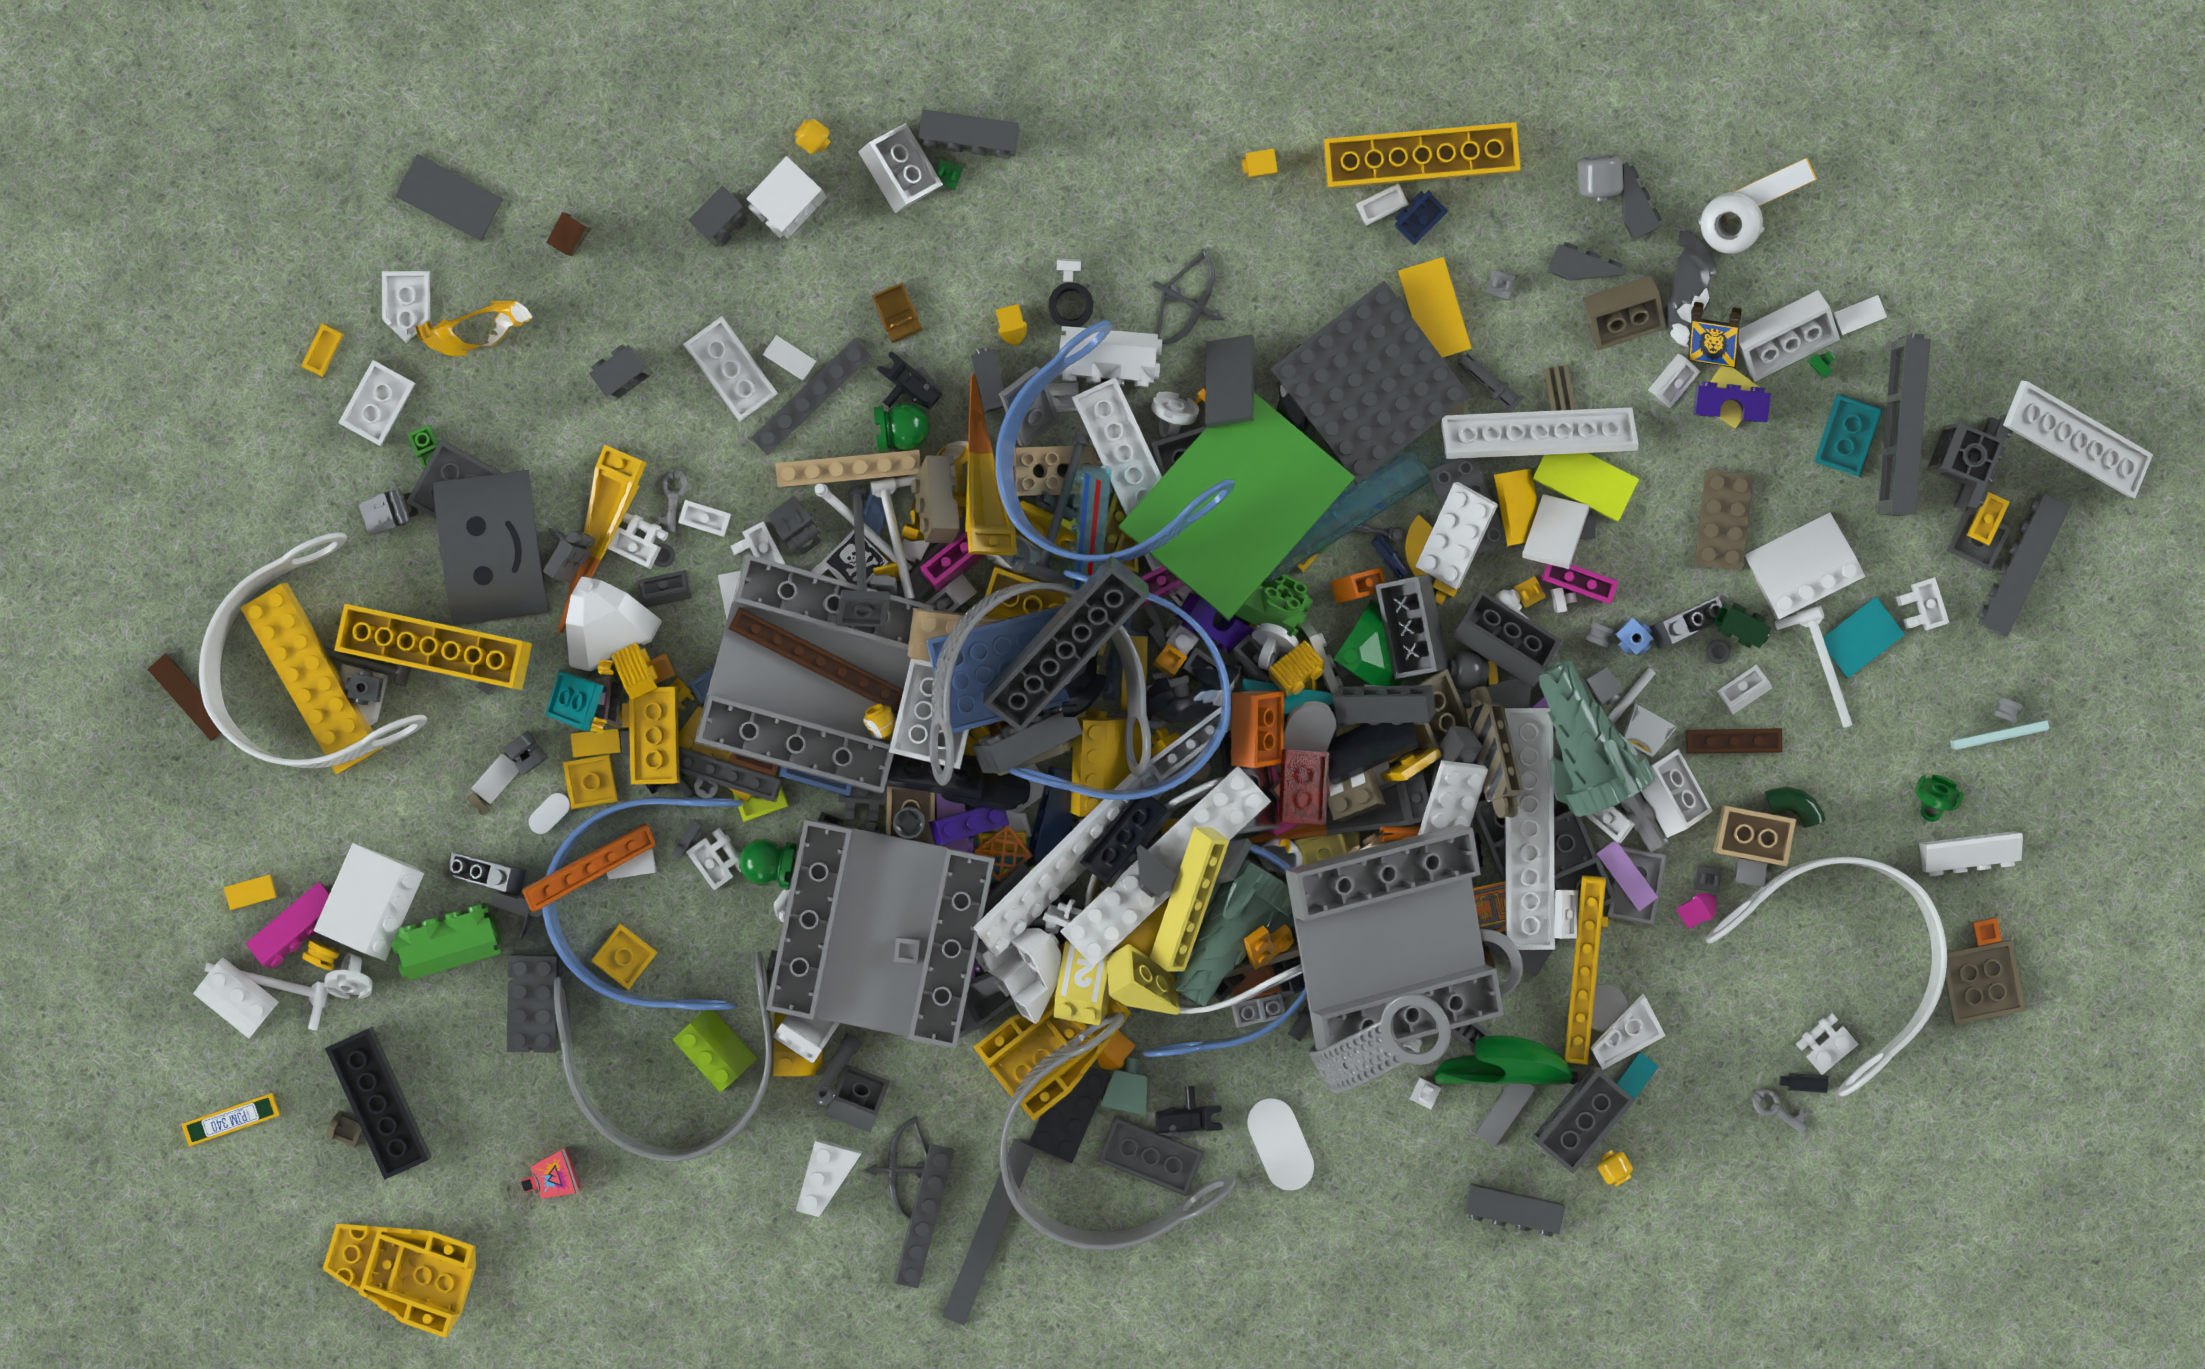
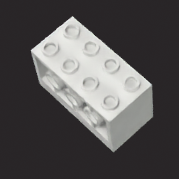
M786 156L746 199L750 203L747 207L762 222L767 219L768 221L765 224L779 238L784 235L788 239L827 196L813 180Z

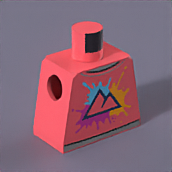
M567 1147L531 1166L533 1176L521 1179L524 1192L527 1193L538 1189L541 1199L575 1194L582 1190Z

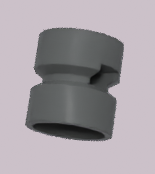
M529 731L524 732L503 748L510 759L516 760L515 766L522 775L527 774L548 758L541 747H535L536 741ZM529 751L531 756L526 759L522 754Z
M913 806L902 808L893 819L895 832L903 838L911 839L917 837L925 827L924 814L920 809Z

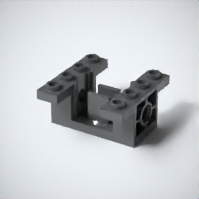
M2001 415L1999 420L1993 417L1988 418L1983 432L1962 423L1943 427L1926 471L1961 484L1953 505L1954 508L1963 511L1966 510V507L1978 509L1979 505L1983 506L1987 497V492H1984L1988 483L1993 482L1997 470L1994 469L1996 461H2001L2006 447H2003L2006 437L2010 438L2013 433L2012 430L2003 426L2007 415Z

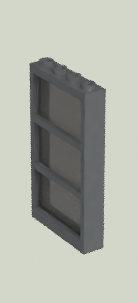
M1910 333L1909 335L1898 337V340L1891 344L1878 515L1908 516L1916 514L1931 339H1924V334Z

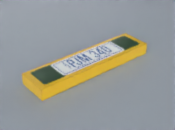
M272 1092L182 1123L181 1126L190 1147L280 1116L281 1114Z

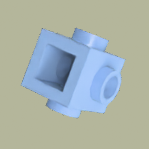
M1630 618L1614 634L1621 641L1618 644L1619 647L1627 655L1630 653L1633 655L1638 653L1643 655L1652 646L1650 643L1653 639L1650 635L1652 630L1643 621L1639 624L1634 618ZM1634 634L1638 635L1637 642L1632 640Z

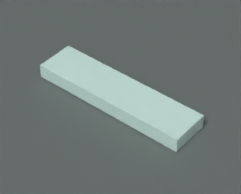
M2042 720L1950 740L1952 749L1958 750L2047 731L2049 724L2048 720Z

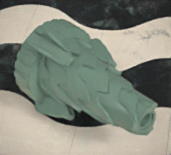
M1571 659L1544 668L1539 676V683L1551 710L1548 712V715L1556 729V737L1563 757V761L1556 757L1549 760L1552 766L1551 775L1556 799L1568 804L1571 813L1580 817L1617 805L1652 784L1656 777L1645 754H1638L1632 744L1618 732L1614 723L1604 713L1601 705H1598L1594 700L1585 680L1579 677Z
M1244 860L1234 880L1214 885L1186 970L1181 972L1172 988L1188 1000L1205 1007L1225 976L1229 977L1236 964H1240L1246 957L1247 950L1244 938L1261 926H1264L1270 935L1285 924L1289 928L1294 926L1288 885L1247 860Z

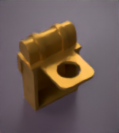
M903 283L872 295L880 314L881 322L892 344L923 331L918 319L919 316L909 299Z

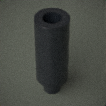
M1789 1073L1788 1077L1780 1076L1779 1086H1787L1788 1090L1827 1093L1828 1076Z

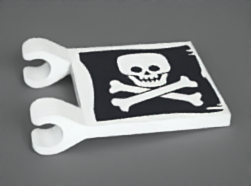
M854 530L811 572L825 575L830 570L838 580L857 585ZM864 537L866 579L868 584L871 581L872 575H875L873 568L885 566L889 562Z

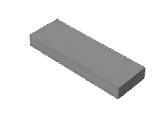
M1508 1084L1475 1134L1496 1147L1536 1087L1531 1084Z

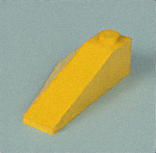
M775 1012L774 1034L788 1014ZM774 1038L773 1076L817 1075L816 1071L823 1066V1049L814 1063H811Z

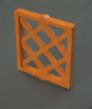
M1009 825L1005 826L974 850L977 854H981V852L990 853L992 857L993 854L1002 855L1001 863H994L995 866H1000V874H996L994 870L992 873L998 882L1019 864H1016L1017 857H1024L1021 860L1024 863L1033 856L1022 842V839L1017 836ZM1004 832V839H995ZM1008 832L1012 833L1015 841L1007 840ZM991 842L990 850L982 849ZM994 842L1003 843L1002 851L994 850ZM1006 843L1015 845L1014 853L1005 852ZM1018 845L1023 847L1026 854L1017 853ZM1005 855L1013 856V864L1004 863ZM1003 867L1011 868L1003 874Z

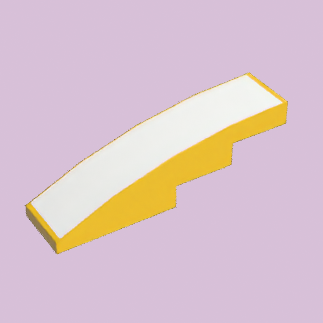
M1805 158L1734 192L1749 196L1759 207L1817 180L1808 158ZM1732 212L1723 215L1726 222L1738 217L1737 214Z

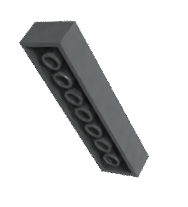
M1111 555L984 691L983 704L1021 733L1149 597L1148 584Z

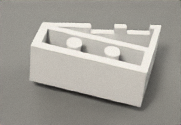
M816 1139L796 1211L819 1217L862 1154V1151Z

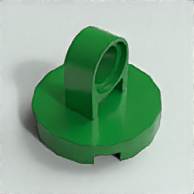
M1934 774L1932 778H1926V775L1921 776L1915 787V793L1923 801L1920 810L1921 816L1929 822H1935L1940 819L1943 811L1958 809L1964 797L1963 791L1959 792L1956 789L1957 784L1946 777ZM1929 805L1932 808L1938 809V813L1930 814L1926 810V806Z

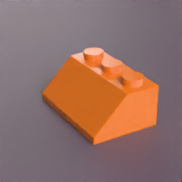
M1243 691L1232 693L1231 766L1258 768L1284 763V691Z

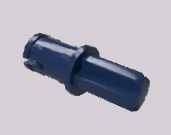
M1378 535L1371 541L1372 546L1383 558V564L1386 563L1398 580L1411 571L1398 556V550L1394 551L1383 535Z

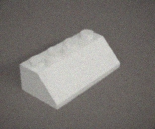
M1817 290L1739 330L1738 351L1753 381L1756 382L1840 340L1830 306Z
M2011 831L1919 843L1922 871L1929 872V876H1938L1944 874L1943 870L1953 869V873L1968 872L1967 867L1977 866V870L1991 869V864L2000 863L2001 867L2015 866V861H2022L2023 835L2020 832Z

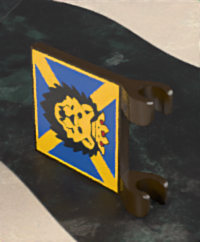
M1694 302V307L1691 310L1688 360L1736 368L1742 309L1732 308L1729 323L1702 319L1704 304L1702 302Z

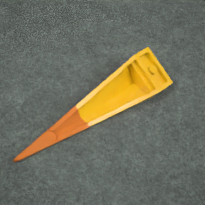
M973 374L970 378L965 524L969 554L1014 556L1017 554L1016 530L1000 497L996 479L995 459L987 431L975 374Z
M604 445L595 466L583 532L592 536L595 543L593 547L587 548L591 551V554L585 564L580 565L572 579L558 627L559 634L563 633L566 628L571 594L581 576L593 577L640 487L638 483L647 462L607 445Z

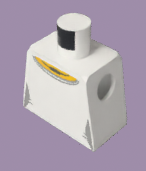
M1635 703L1623 737L1632 744L1638 754L1642 755L1644 752L1653 757L1677 726Z

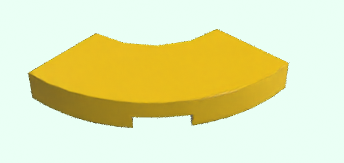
M1419 514L1411 523L1405 540L1406 560L1414 577L1428 574L1415 566L1433 529Z

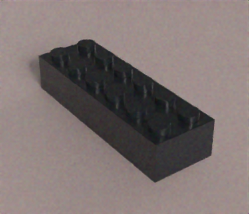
M373 1026L326 1047L325 1050L384 1180L432 1158Z

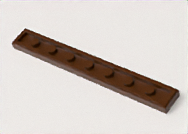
M740 607L738 608L728 628L729 630L876 704L889 706L894 713L898 714L904 689Z

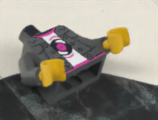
M600 660L598 671L587 678V680L604 686L590 728L591 732L603 735L605 733L603 731L604 725L618 726L623 689L622 681L610 677V675L614 674L611 670L613 661Z

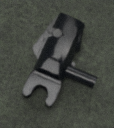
M890 351L889 357L894 362L891 369H886L883 366L877 367L881 374L896 385L883 403L891 408L901 394H907L911 397L912 402L918 403L930 410L943 394L923 367L913 369L894 352Z
M1193 1085L1185 1086L1186 1105L1183 1106L1184 1108L1176 1109V1107H1171L1155 1112L1156 1132L1160 1135L1189 1139L1194 1131L1223 1130L1221 1123L1211 1121V1116L1214 1113L1222 1111L1221 1105L1196 1107L1195 1086Z

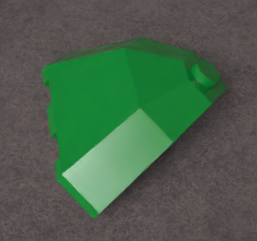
M1370 600L1332 660L1370 685L1400 686L1404 678L1394 679L1380 606L1373 600Z

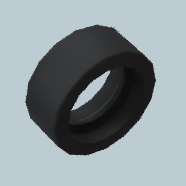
M1067 282L1053 290L1049 297L1048 308L1051 317L1057 324L1067 327H1080L1090 319L1093 313L1094 302L1091 293L1086 287L1079 283ZM1068 291L1079 293L1085 301L1083 314L1073 320L1062 317L1057 309L1059 297Z

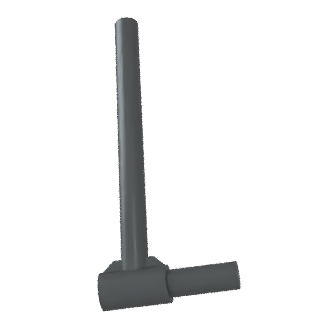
M324 647L331 659L389 674L394 684L406 687L411 671L409 666L394 664L393 666Z

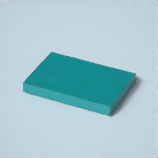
M1836 394L1814 462L1860 477L1883 409Z
M1873 597L1824 635L1823 639L1829 656L1846 678H1849L1905 634L1878 598Z
M559 670L545 715L589 732L604 686L572 673Z

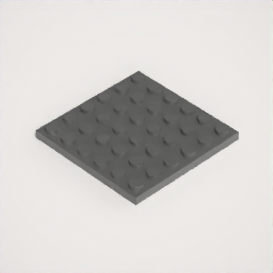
M1385 281L1374 287L1270 368L1342 466L1355 476L1354 482L1356 484L1470 397V394Z

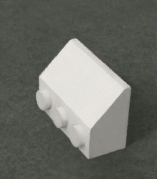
M907 123L870 141L858 151L894 213L914 204L943 185Z
M1679 748L1650 763L1656 778L1652 784L1641 792L1667 838L1688 829L1713 812Z
M224 957L216 963L193 993L249 1039L279 1003Z

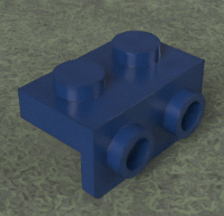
M1429 190L1425 194L1420 191L1411 200L1414 205L1408 211L1404 208L1395 217L1397 222L1394 227L1413 246L1448 212Z

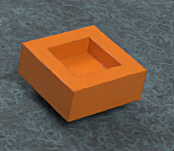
M1996 917L1972 922L1977 946L2002 941Z

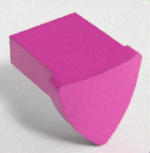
M1699 893L1693 896V899L1680 905L1676 910L1687 928L1690 929L1705 920L1710 921L1714 918L1717 900L1711 894Z

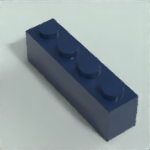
M1049 766L1047 774L1072 782V771ZM1044 785L1028 849L1033 856L1028 860L1040 863L1072 831L1071 823L1075 815L1071 813V791Z

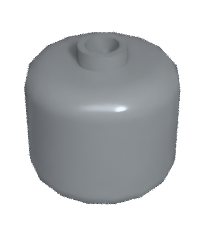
M1610 154L1594 155L1581 158L1577 162L1578 188L1582 196L1595 198V201L1610 200V196L1618 195L1623 191V164L1620 156Z

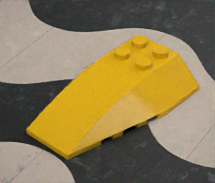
M1109 996L1107 1015L1116 1012L1124 1014V1021L1119 1028L1095 1047L1072 1057L1053 1069L1029 1091L1019 1107L1033 1122L1068 1095L1130 1016L1131 1012L1124 1004ZM1055 1000L1048 1002L1040 1020L1036 1024L1021 1014L1014 1015L973 1048L1012 1098L1022 1080L1041 1060L1071 1041L1091 1024L1054 1017ZM1107 1024L1099 1028L1098 1030L1094 1031L1092 1034H1090L1084 1040H1082L1077 1046H1080L1088 1042L1089 1040L1093 1039L1103 1030H1105L1110 1024Z
M337 1223L323 1270L346 1286L352 1287L358 1294L368 1298L385 1312L387 1311L395 1316L401 1323L447 1338L462 1314L476 1269V1252L474 1245L430 1230Z

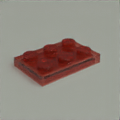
M1282 749L1278 822L1326 825L1330 752Z

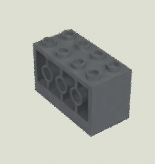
M1592 1065L1531 1138L1574 1174L1633 1104L1635 1099L1595 1065Z

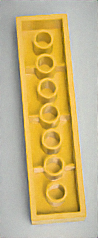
M1517 122L1327 138L1323 140L1327 189L1518 173L1521 170Z
M281 583L240 607L325 756L340 751L373 732L358 705L353 703L354 699L348 698V692L345 691V683L341 674L327 654L322 641L288 583ZM379 747L352 761L332 766L336 774H340L379 752L383 747Z
M344 604L334 651L522 690L532 643Z

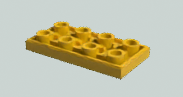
M1444 257L1398 270L1411 317L1441 357L1444 358L1472 349Z

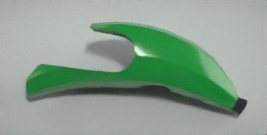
M1491 1035L1474 1041L1476 1055L1445 1060L1435 1070L1433 1078L1436 1085H1561L1568 1083L1575 1085L1578 1082V1073L1572 1071L1555 1051L1538 1042L1515 1036Z

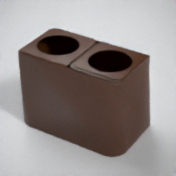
M562 212L546 243L565 255L573 256L591 228L585 227L572 219L570 214Z

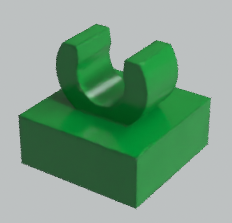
M941 159L936 174L941 180L942 186L956 190L964 167Z
M1829 351L1821 358L1814 354L1807 362L1823 379L1832 372L1828 365L1836 357Z

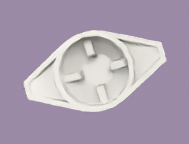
M1016 536L1017 554L1014 556L987 555V558L993 560V563L1001 568L1012 570L1014 562L1026 561L1036 565V562L1040 561L1042 551L1026 539Z

